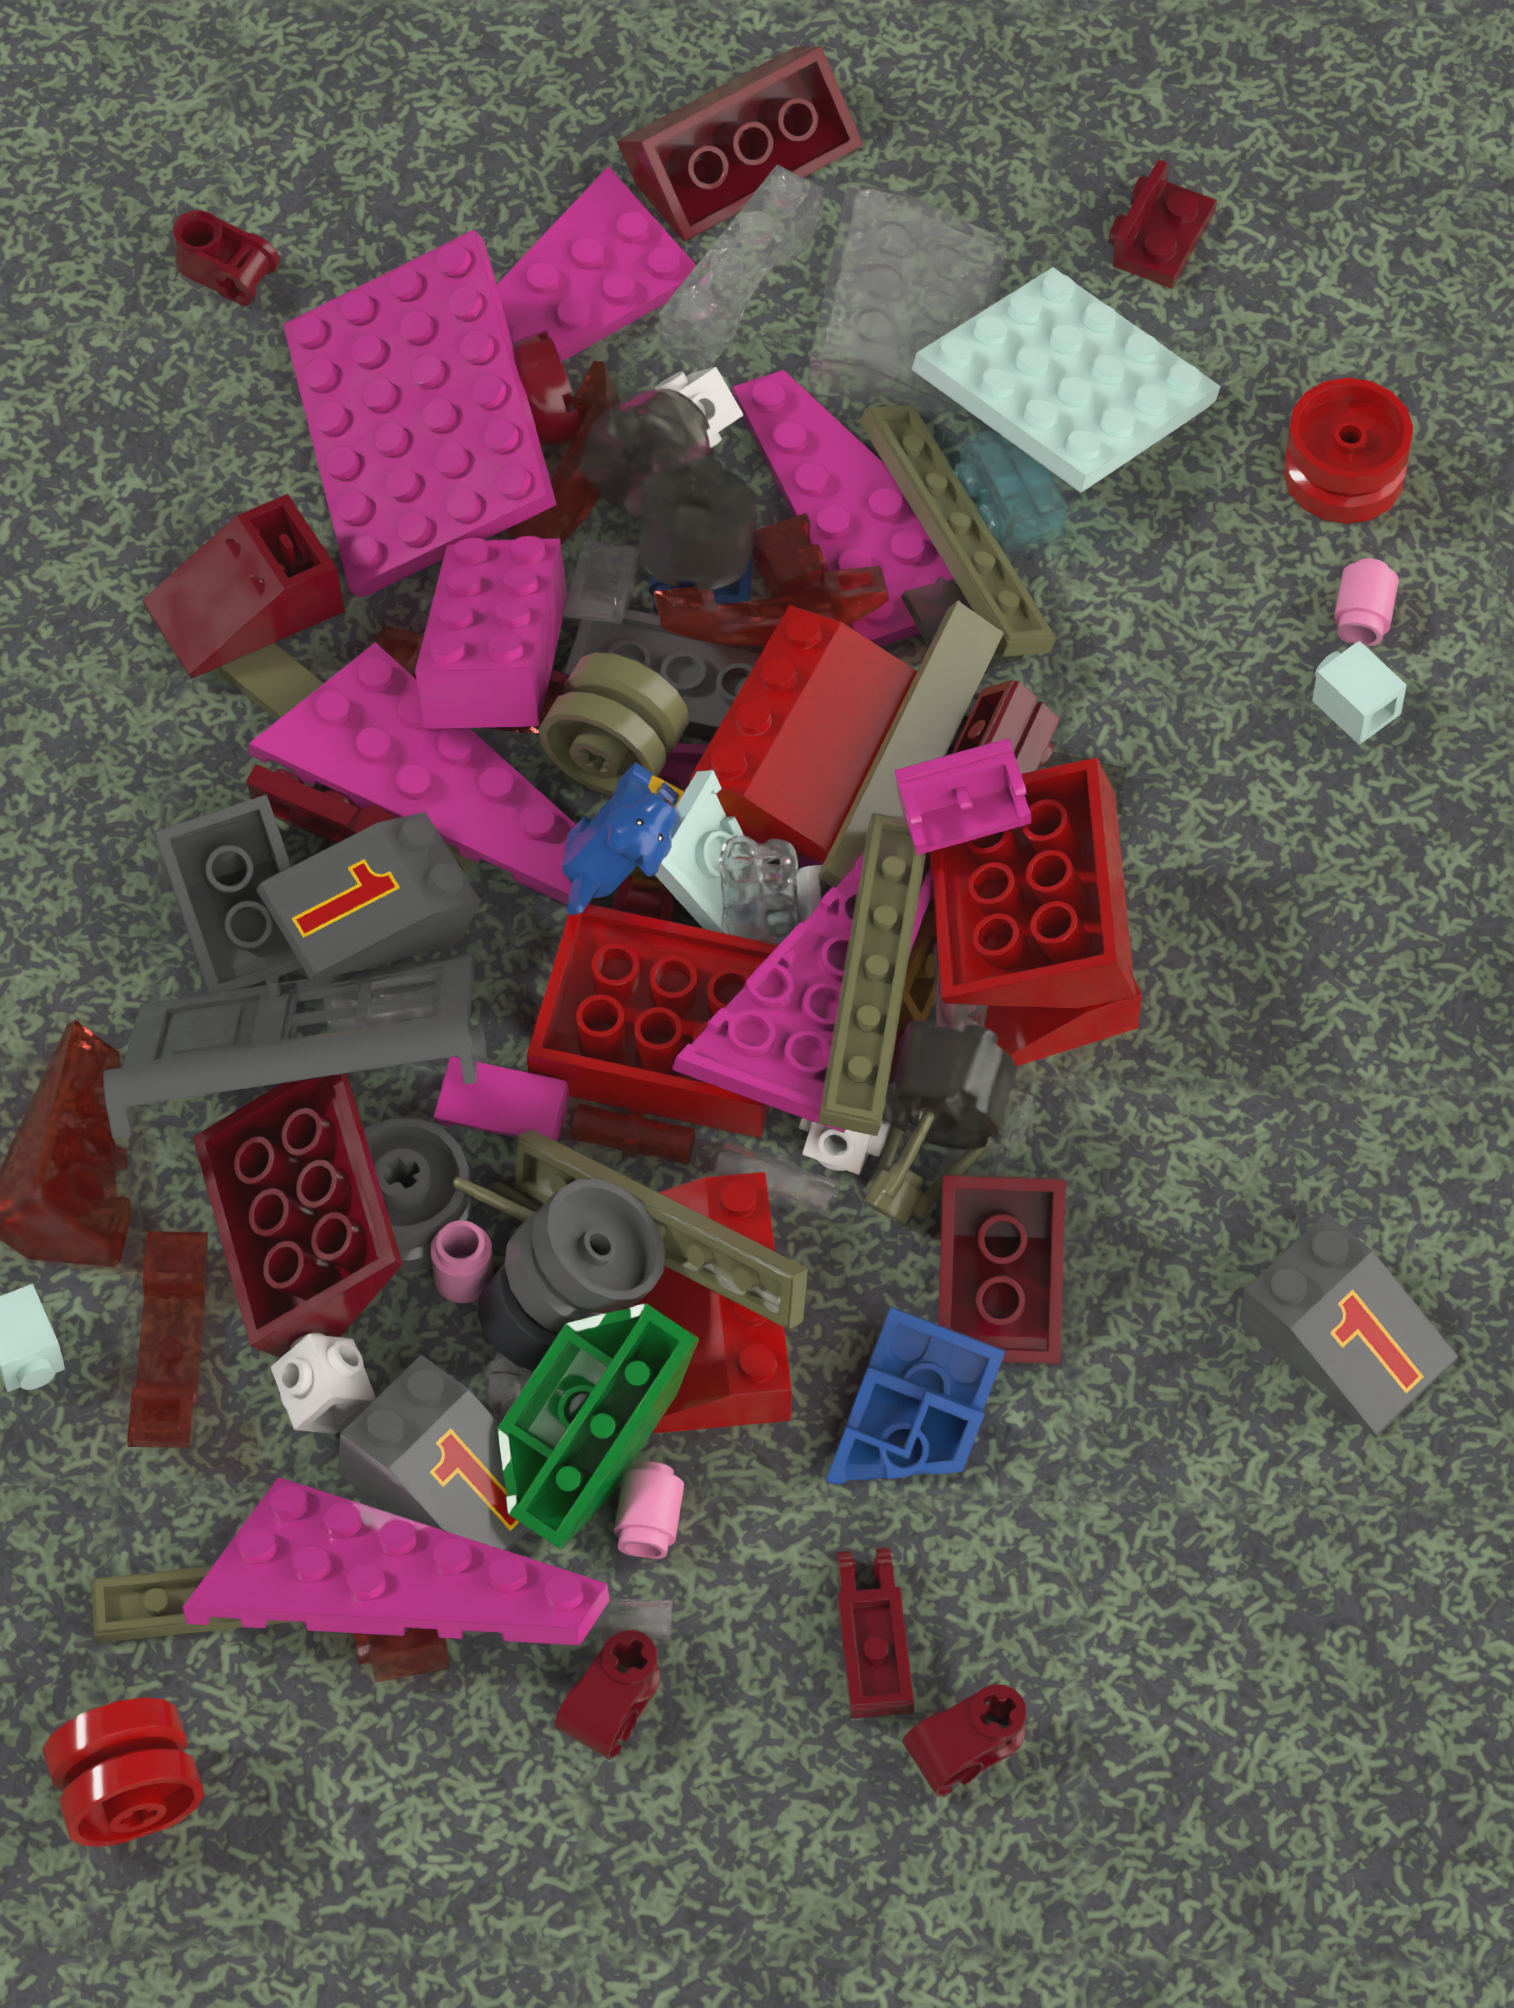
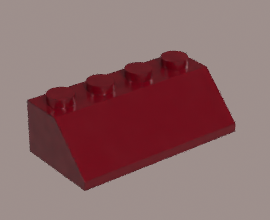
M821 46L794 47L617 141L636 186L683 241L696 236L863 146V142Z

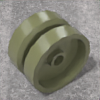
M594 652L580 658L562 688V695L556 698L538 731L540 743L551 761L569 777L589 789L613 796L619 779L635 762L652 772V775L658 777L666 763V756L670 755L687 727L689 716L687 706L678 691L660 674L640 662L614 653Z

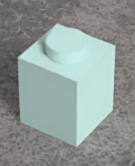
M1360 641L1343 653L1339 651L1331 653L1316 669L1312 701L1359 745L1401 714L1406 684Z
M33 1284L0 1296V1376L7 1392L20 1387L25 1390L42 1387L54 1378L55 1373L65 1370L58 1340Z

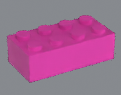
M524 536L516 540L488 541L480 538H466L446 546L415 669L424 729L540 726L568 597L560 538L540 539L535 536Z

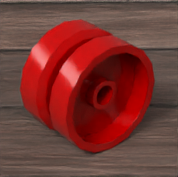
M1349 377L1329 380L1306 391L1293 408L1283 469V476L1289 494L1303 510L1322 520L1351 524L1369 521L1390 510L1402 494L1414 427L1408 408L1392 391L1368 380Z
M146 1697L116 1701L91 1709L75 1717L49 1736L42 1751L54 1788L63 1792L58 1801L70 1840L82 1846L106 1847L119 1845L167 1829L179 1823L197 1809L204 1797V1791L193 1756L183 1752L188 1744L176 1705L165 1699Z

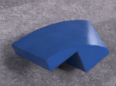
M890 1306L855 1397L826 1481L833 1484H842L847 1482V1480L893 1479L920 1474L934 1475L963 1472L985 1414L984 1406L1001 1365L1005 1350ZM906 1440L904 1446L898 1444V1443L903 1442V1441Z

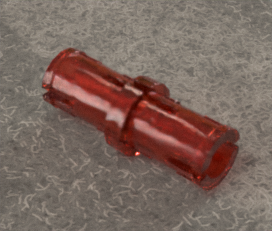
M579 1103L573 1118L571 1140L622 1150V1156L635 1158L636 1154L667 1159L668 1161L688 1166L696 1141L697 1129L645 1118V1112L632 1110L630 1114L617 1113Z

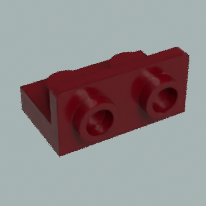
M1158 159L1149 176L1142 174L1138 178L1131 195L1130 205L1132 206L1127 215L1119 213L1109 234L1108 243L1114 246L1113 267L1173 289L1216 211L1217 200L1168 182L1169 163Z

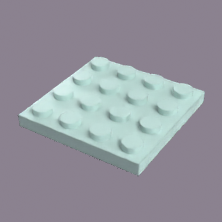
M1054 267L918 351L911 369L1080 493L1207 409L1216 401L1221 386L1201 373L1196 367L1174 354L1154 337L1146 334L1118 314L1112 307L1101 302Z

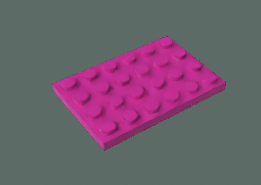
M475 229L283 324L348 588L357 598L368 596L443 560L448 544L457 543L466 538L485 540L557 505L527 394L519 378L514 361L513 343L485 241Z

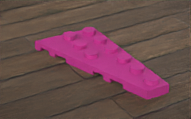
M608 166L497 283V288L512 343L526 336L547 330L548 337L552 338L561 361H564L701 284L702 271Z
M781 370L732 387V396L743 413L742 417L848 627L881 647L939 627L948 608L957 601L973 611L886 465L786 371Z
M376 642L249 743V756L264 763L273 760L294 770L295 775L302 781L313 786L319 782L347 795L357 807L362 809L377 805L384 808L385 812L390 811L392 815H396V818L426 812L443 841L459 848V855L476 863H479L481 859L512 873L514 881L568 906L572 883L562 873V863L566 852L565 845L568 833L576 824L470 728L424 729L416 679Z
M927 852L925 856L910 952L933 892L930 852ZM864 853L855 862L854 868L835 888L832 887L824 895L813 913L803 923L800 922L746 980L744 988L734 999L712 1017L701 1035L678 1054L672 1070L815 1123L818 1122ZM823 1125L834 1130L840 1131L842 1133L845 1132V1129Z
M278 1477L185 1603L183 1611L186 1624L209 1625L211 1617L241 1619L242 1627L266 1628L268 1620L303 1622L307 1631L404 1636L406 1628L437 1629L439 1638L462 1639L464 1631L499 1632L504 1641L581 1645L610 1599L607 1583Z

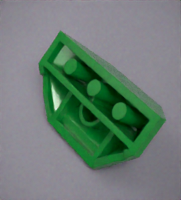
M646 1303L566 1323L497 1428L507 1491L508 1514L557 1548L563 1549L610 1498L623 1478V1474L629 1469L676 1397L699 1338Z

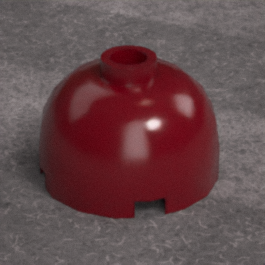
M544 330L514 342V361L519 378L527 394L540 445L561 444L583 436L578 409L571 411L569 407L572 404L570 393L573 392L552 338L548 337V331Z

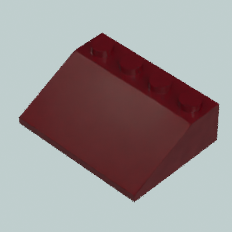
M347 1073L281 1083L193 1136L249 1344L251 1347L279 1358L291 1350L290 1347L295 1340L304 1335L322 1333L325 1336H342L403 1265Z

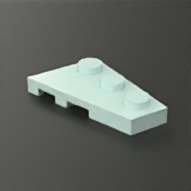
M713 770L697 771L675 807L678 811V818L670 831L672 848L669 855L660 863L658 872L655 875L703 929L780 945L779 926L775 923L772 912L774 898L760 869L751 868L738 842L743 833L735 816L727 817L716 793L722 788Z

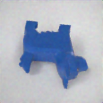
M636 762L619 779L612 798L601 808L594 819L591 820L584 816L568 833L562 873L572 883L567 912L570 915L580 914L586 910L593 897L601 898L610 895L637 866L648 877L654 876L658 872L660 863L670 853L672 848L670 831L678 818V811L674 805L678 801L679 794L665 782L656 789L655 793H652L648 788L652 772Z

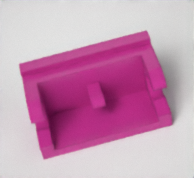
M1009 738L894 770L899 803L916 855L1032 823L1031 814L1024 796L1027 794Z
M450 1057L434 1120L442 1126L452 1127V1124L514 1138L533 1129L558 1142L571 1097L567 1081L477 1062V1083L464 1084L460 1058Z

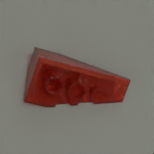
M77 1020L67 1024L0 1167V1240L30 1260L114 1267L121 1263L131 1221L130 1198L124 1196L117 1197L115 1170L128 1167L127 1151L124 1148L116 1147L115 1140L112 1137L105 1101L103 1076L105 1070L120 1068L119 1051Z

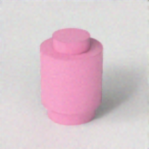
M1365 558L1344 568L1334 614V622L1338 627L1337 634L1344 642L1355 644L1360 641L1365 646H1375L1382 641L1383 635L1390 630L1399 579L1397 574L1386 563L1377 559Z
M459 1220L448 1223L434 1236L430 1251L434 1283L439 1293L446 1299L456 1303H470L478 1300L486 1284L494 1276L492 1244L487 1233L472 1222Z
M642 1462L637 1465V1469L626 1471L623 1474L614 1534L619 1538L618 1549L622 1553L630 1556L661 1559L667 1556L668 1546L675 1543L684 1482L673 1475L674 1470L671 1467L657 1462Z

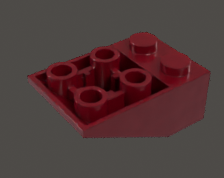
M288 493L235 516L143 599L144 607L190 679L345 612L337 567Z

